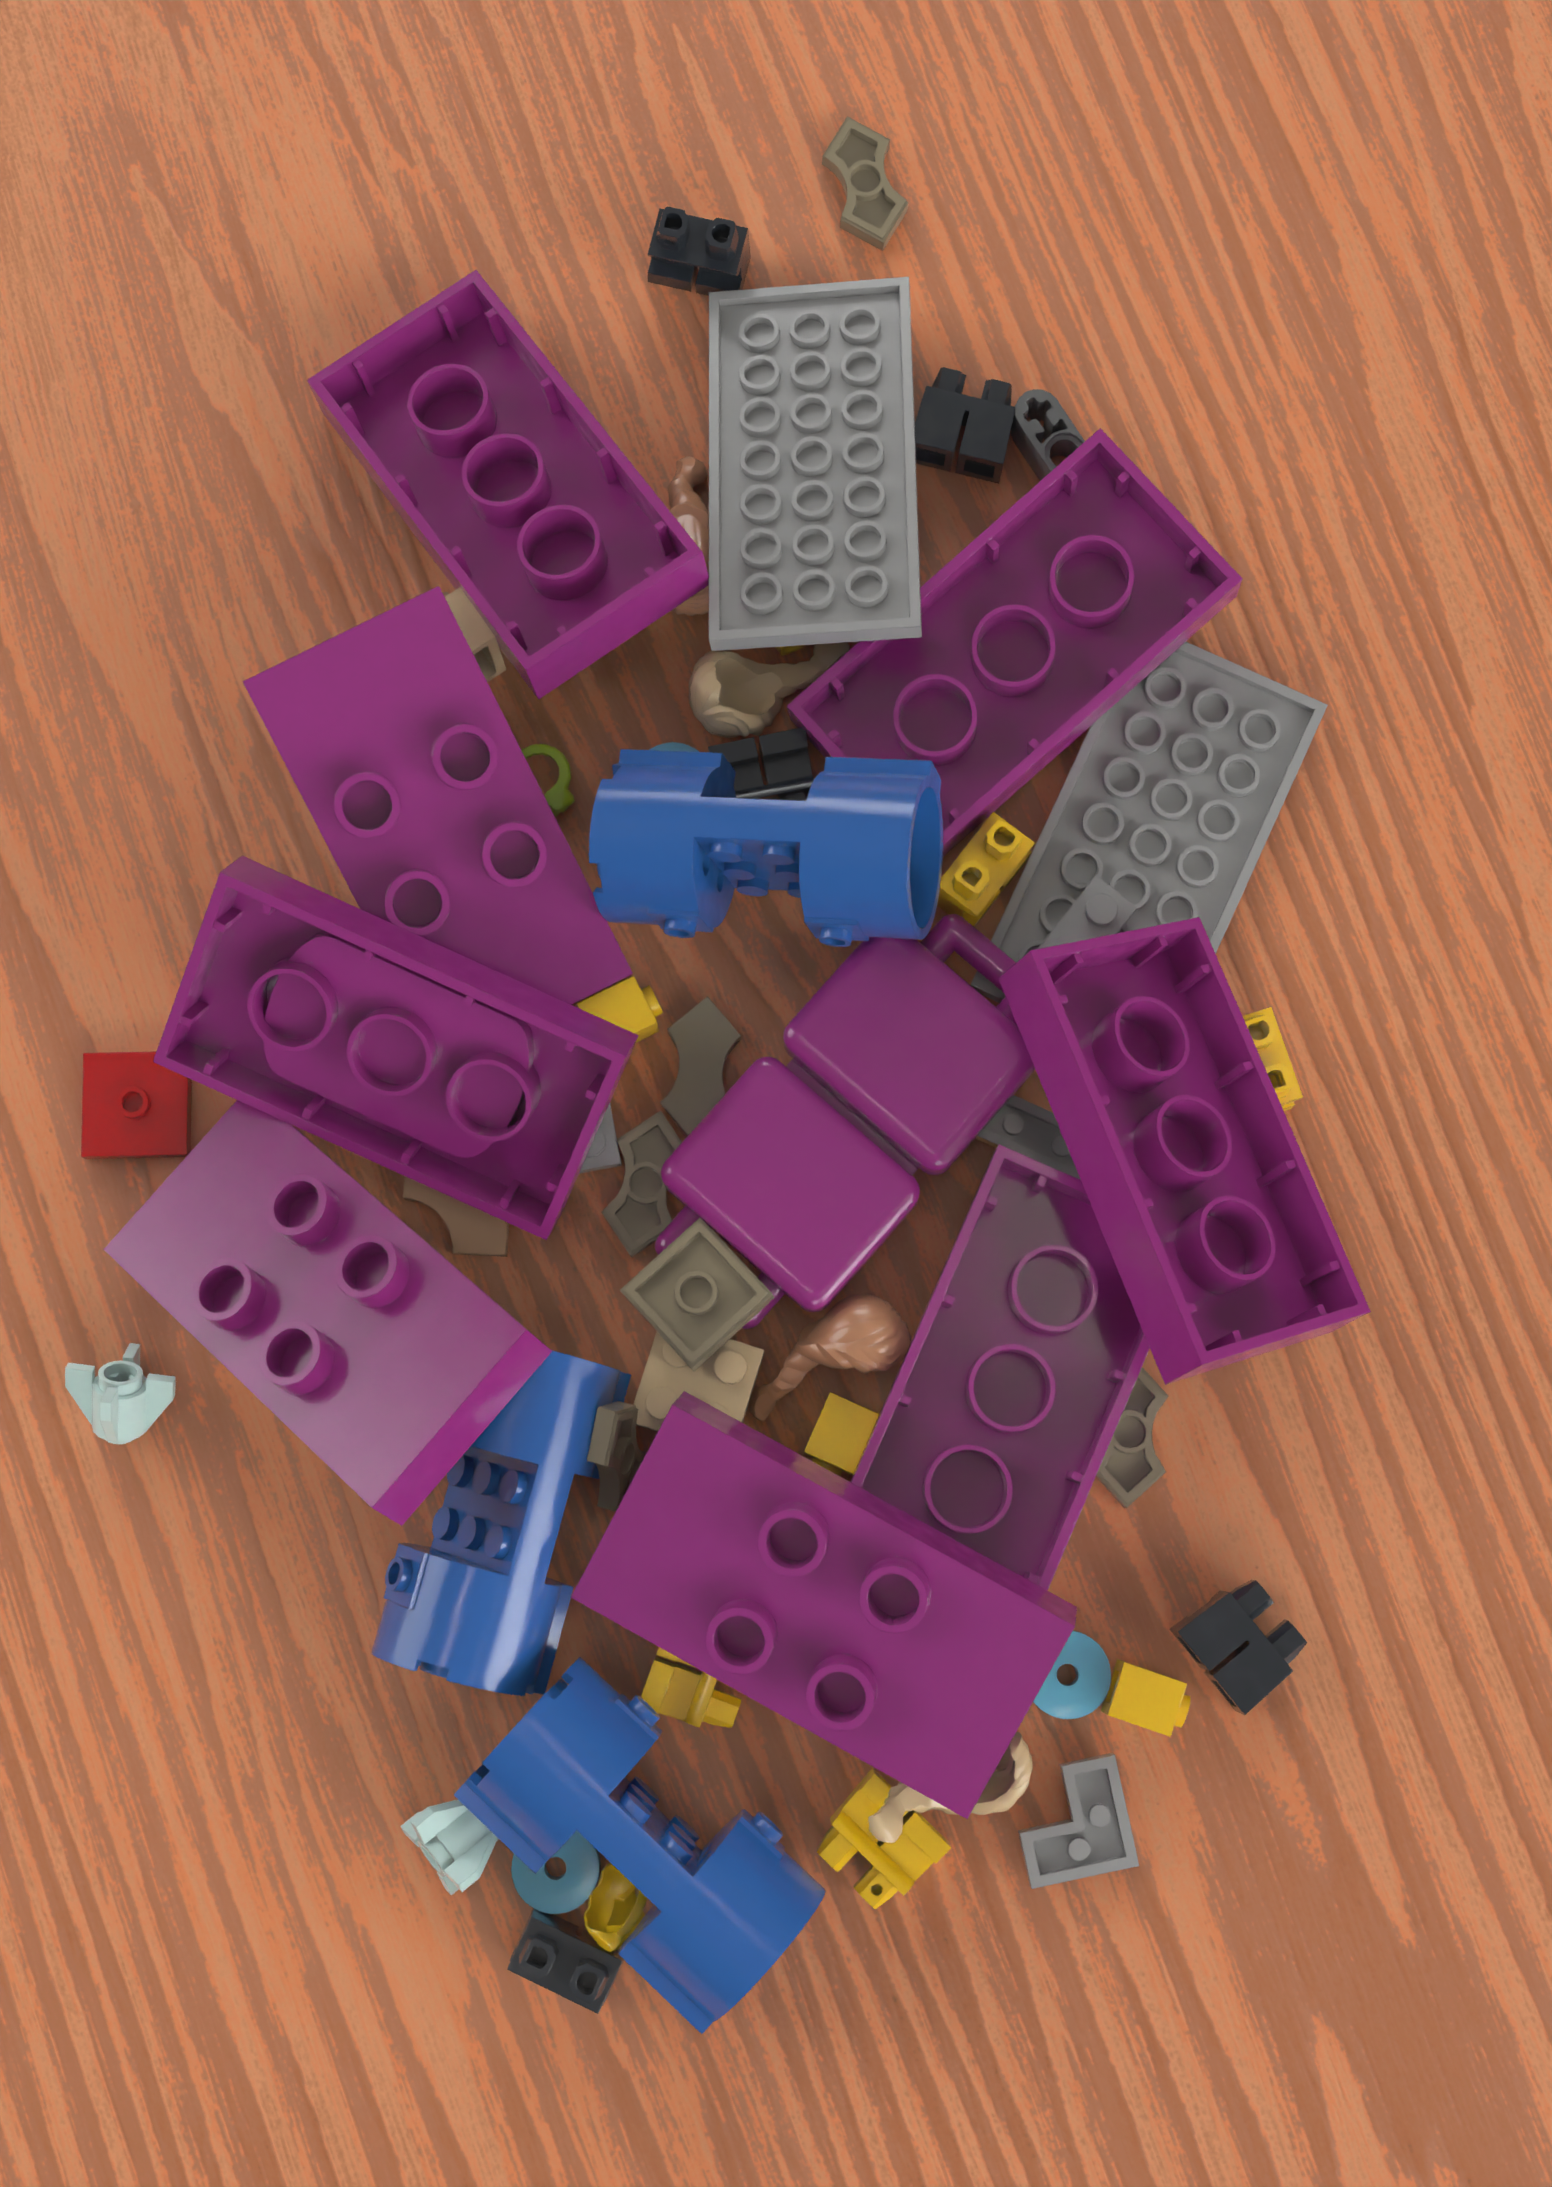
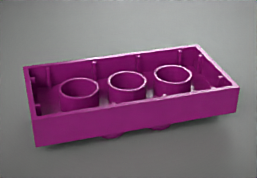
M477 270L471 272L307 379L324 416L455 589L461 587L495 635L499 648L538 700L709 585V574L701 549Z
M1100 428L920 587L922 637L859 641L787 705L788 713L793 724L797 728L802 727L806 731L807 739L824 758L846 757L932 761L941 778L940 800L943 818V856H945L1237 596L1243 578Z
M439 586L242 681L361 910L571 1005L633 974L607 920L599 912L593 892Z
M1200 917L1031 950L998 978L1165 1385L1331 1333L1371 1312Z
M238 1100L104 1248L129 1275L371 1508L401 1526L552 1352L551 1349L293 1125Z
M1000 1144L997 1146L880 1411L857 1468L850 1480L854 1485L1047 1591L1150 1349L1080 1179Z
M685 1391L672 1404L571 1596L574 1600L966 1819L970 1816L1074 1630L1077 1607Z

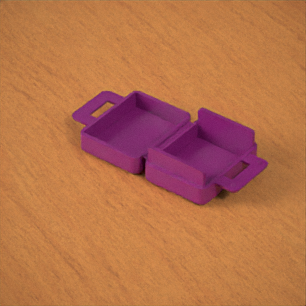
M958 914L945 915L921 942L916 939L869 937V941H862L786 1026L783 1034L784 1047L788 1055L793 1058L787 1066L773 1057L757 1059L664 1162L661 1168L662 1181L667 1190L685 1206L657 1237L655 1242L656 1253L659 1255L701 1217L713 1231L761 1272L757 1278L774 1296V1299L742 1327L743 1329H751L757 1326L784 1294L805 1311L820 1312L824 1310L916 1206L920 1195V1188L912 1175L919 1168L930 1175H939L947 1171L1035 1071L1006 996L995 1007L944 963L955 951L1002 992L1003 989L998 978L1016 963Z

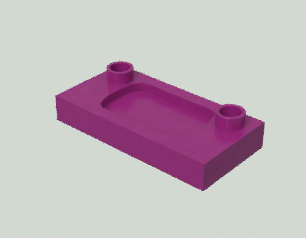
M241 856L219 873L153 1062L547 1240L564 1210L639 1035L245 856Z

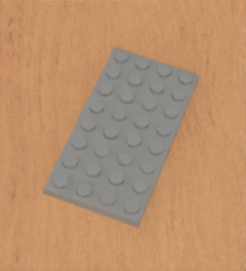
M909 277L709 292V643L711 651L922 637Z
M1188 642L1182 644L1091 725L991 942L1017 963L1029 951L1038 949L1097 875L1137 906L1136 911L1118 933L1200 917L1216 954L1328 705ZM976 972L971 986L981 995L1000 1003L1005 994L981 973Z

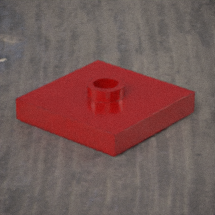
M156 1051L83 1053L81 1157L84 1159L186 1157L191 1152L192 1079L154 1063Z

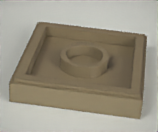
M701 1217L620 1289L628 1301L693 1371L698 1369L774 1299L773 1294Z

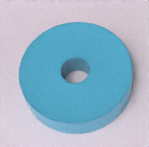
M1073 1630L1033 1703L1045 1713L1060 1719L1081 1718L1097 1709L1107 1696L1111 1683L1110 1664L1101 1646L1089 1636ZM1064 1664H1071L1076 1670V1677L1070 1684H1061L1057 1679V1671Z
M578 1831L551 1857L561 1858L565 1862L566 1872L562 1876L555 1877L550 1875L547 1871L546 1863L535 1874L515 1854L513 1855L511 1872L514 1886L520 1897L532 1908L548 1914L566 1913L582 1905L595 1888L601 1869L599 1851Z

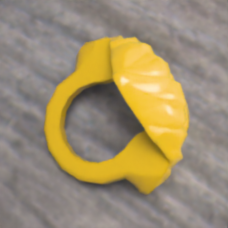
M611 1863L604 1867L601 1878L598 1880V1885L590 1893L588 1908L584 1913L585 1928L597 1942L598 1946L612 1953L621 1948L623 1942L645 1916L643 1910L647 1897L641 1891H639L638 1897H636V1887Z

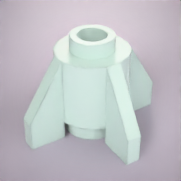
M130 1343L123 1355V1361H112L104 1364L99 1369L98 1376L96 1377L95 1366L68 1363L65 1368V1387L92 1425L93 1432L99 1438L112 1444H126L142 1436L173 1401L176 1377L149 1373L146 1378L140 1367V1344Z
M458 1799L429 1806L423 1811L417 1812L400 1826L404 1834L421 1849L429 1863L437 1871L445 1890L450 1895H453L457 1890L463 1892L481 1877L492 1850L499 1840Z

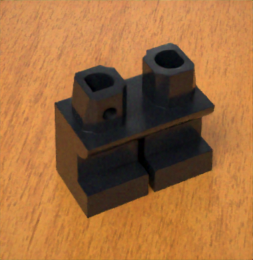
M668 206L665 209L659 208L647 254L651 257L648 282L691 292L697 267H699L695 283L696 293L709 296V292L743 290L751 259L748 228L736 226L735 222L722 218L710 220L687 215L685 210Z
M942 367L932 387L926 386L916 417V464L950 472L962 426H965L955 473L999 484L1015 407L1011 406L1012 385L995 379L986 380L981 399L963 395L966 375L961 371Z
M802 727L759 736V752L767 785L763 784L754 737L708 747L709 752L723 753L735 770L734 789L736 798L807 800L814 777L809 759L806 731Z
M1250 1580L1231 1592L1220 1590L1207 1604L1191 1616H1186L1169 1629L1198 1666L1206 1670L1204 1673L1232 1708L1243 1715H1246L1293 1672L1288 1664L1295 1659L1307 1644L1303 1636L1288 1620L1284 1619L1266 1635L1253 1622L1256 1617L1274 1603L1256 1580Z
M533 1908L511 1955L507 1970L598 2014L624 1962V1959L618 1954L620 1949L612 1953L605 1951L598 1946L587 1930L584 1929L581 1937L576 1935L579 1926L554 1914L540 1912Z

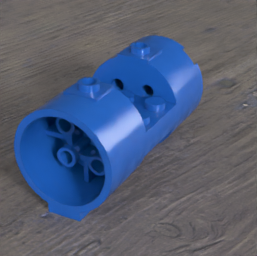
M621 749L619 763L612 765L613 779H602L600 782L590 824L589 863L597 864L602 888L596 887L593 895L599 912L608 922L659 925L667 935L678 938H692L695 936V932H713L714 928L722 923L730 907L734 888H737L739 893L749 896H766L768 890H786L789 895L801 898L804 923L813 935L819 938V942L829 946L847 947L851 945L852 940L869 941V937L922 940L930 931L938 903L943 861V818L940 800L941 778L932 761L826 757L824 771L815 777L806 801L736 798L734 789L736 772L723 753Z
M552 1350L549 1356L447 1473L449 1484L443 1506L436 1512L433 1519L432 1533L434 1538L431 1547L411 1543L398 1544L395 1558L391 1560L386 1570V1590L384 1594L386 1602L372 1648V1655L411 1671H417L418 1666H420V1670L444 1677L446 1681L474 1688L518 1696H525V1693L532 1695L533 1693L545 1694L574 1588L546 1577L574 1474L600 1479L597 1465L587 1461L597 1409L599 1406L613 1402H624L631 1374Z
M579 1657L561 1676L562 1679H559L486 1757L482 1765L473 1772L455 1792L454 1796L535 1874L576 1831L591 1843L654 1904L635 1930L623 1942L618 1954L692 2026L703 2034L714 2021L721 2018L734 2007L784 1953L814 1914L826 1890L784 1851L785 1847L779 1842L783 1836L782 1831L760 1811L753 1817L743 1809L702 1850L695 1844L699 1839L698 1834L687 1822L678 1815L669 1820L655 1806L659 1798L646 1783L638 1777H634L631 1782L625 1778L660 1737L662 1730L655 1724L660 1719V1716L640 1696L635 1695L632 1700H629L623 1693L620 1695L590 1665Z

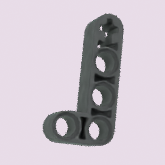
M1033 389L1019 397L1015 405L1011 436L1015 445L1039 481H1041L1057 467L1051 461L1052 457H1068L1085 440L1058 400L1051 393L1045 390ZM1041 420L1044 422L1043 427L1039 423Z

